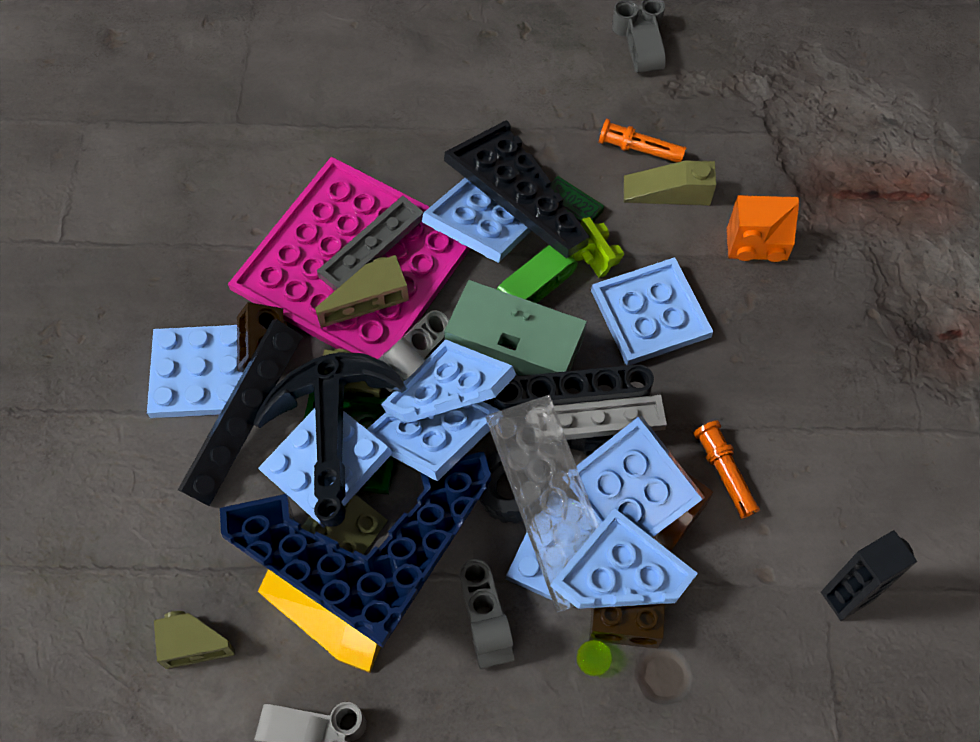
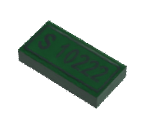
M559 176L551 182V189L554 193L560 194L563 199V206L568 212L574 214L580 224L581 220L590 217L594 222L604 211L603 204Z

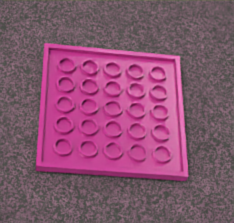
M330 157L230 280L228 286L231 291L253 303L283 308V319L335 349H346L351 353H364L379 359L420 320L471 248L436 231L423 222L419 223L382 256L390 257L396 255L407 284L409 301L321 328L315 307L331 295L334 290L318 277L317 270L402 195L423 212L429 208V206Z

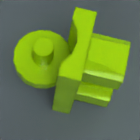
M590 217L583 218L581 225L589 235L588 246L573 254L572 257L576 261L584 259L587 264H590L598 278L607 275L611 267L620 263L624 252L619 245H608L606 241L609 237V230L604 223L594 224Z

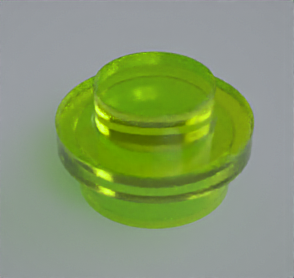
M597 640L585 642L577 653L579 668L589 676L604 674L612 662L610 649L603 642Z

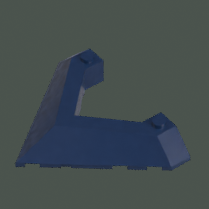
M484 452L463 456L438 481L421 473L424 491L418 496V503L408 514L404 513L388 531L389 537L379 548L375 546L367 556L357 551L351 553L341 548L337 541L318 532L313 534L302 529L301 524L294 519L287 494L220 508L221 534L225 540L383 648L492 480Z

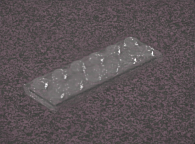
M547 395L489 414L485 418L556 612H561L574 607V605L550 585L599 525L551 397Z

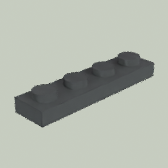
M402 195L317 270L318 277L335 291L365 264L384 256L422 222L424 212Z

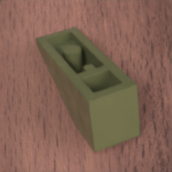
M685 160L624 175V203L710 206L716 188L715 161Z
M396 255L380 257L371 263L365 264L315 307L320 327L323 328L409 301L407 284Z

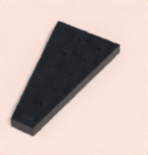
M507 120L445 151L444 161L566 259L588 246L589 235L574 214L565 209L562 197L551 189L550 180L534 157L525 152L522 147V140L518 135H513L511 125Z

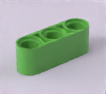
M548 245L505 279L497 287V290L538 303L569 278L575 271L578 263L571 256L566 259Z

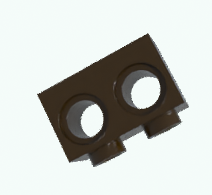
M247 302L238 314V372H244L272 320L277 319L287 325V322L283 319V308Z
M665 604L591 608L589 641L658 649L664 634Z

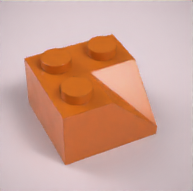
M737 195L727 226L728 258L741 261L752 259L769 260L771 262L788 261L795 243L799 197Z

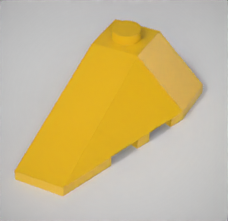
M268 569L258 592L286 617L303 629L307 635L324 647L335 659L370 673L381 646Z

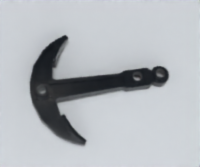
M338 352L312 359L291 371L265 398L253 423L258 428L263 427L277 416L298 406L296 398L314 392L317 462L314 465V496L318 499L314 507V514L323 525L328 527L340 525L344 521L346 514L345 506L342 504V500L346 496L345 466L342 463L344 386L347 383L365 381L371 388H388L401 393L407 389L400 376L392 367L384 361L364 353Z

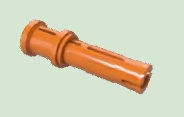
M607 118L603 124L598 142L600 144L607 142L621 147L623 151H629L631 148L676 163L683 160L687 148L685 146L682 147L637 133L633 126L626 128L616 125Z
M717 420L704 424L696 429L693 435L695 439H700L707 453L705 457L707 462L716 467L740 518L743 519L753 515V511L757 513L760 508L732 457L734 449L732 445L727 444L721 433L720 422Z

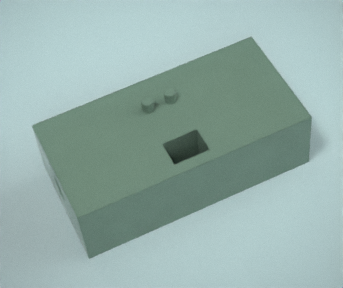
M468 280L444 330V337L448 341L512 365L515 373L520 376L565 372L572 369L584 340L587 321Z

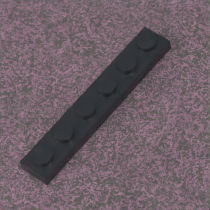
M277 319L272 320L180 484L178 491L210 506L250 434L258 410L265 398L278 383L303 335Z

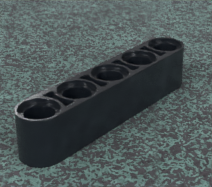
M627 365L515 376L494 398L493 406L500 410L503 417H519L531 415L532 407L650 396L654 375L644 365ZM631 382H640L644 387L636 388ZM608 385L613 390L603 391L598 386ZM575 388L578 389L580 393L570 394L566 391V389ZM537 391H543L547 393L548 396L540 398L535 396L533 393ZM505 394H511L515 397V399L511 401H505L501 398V396Z

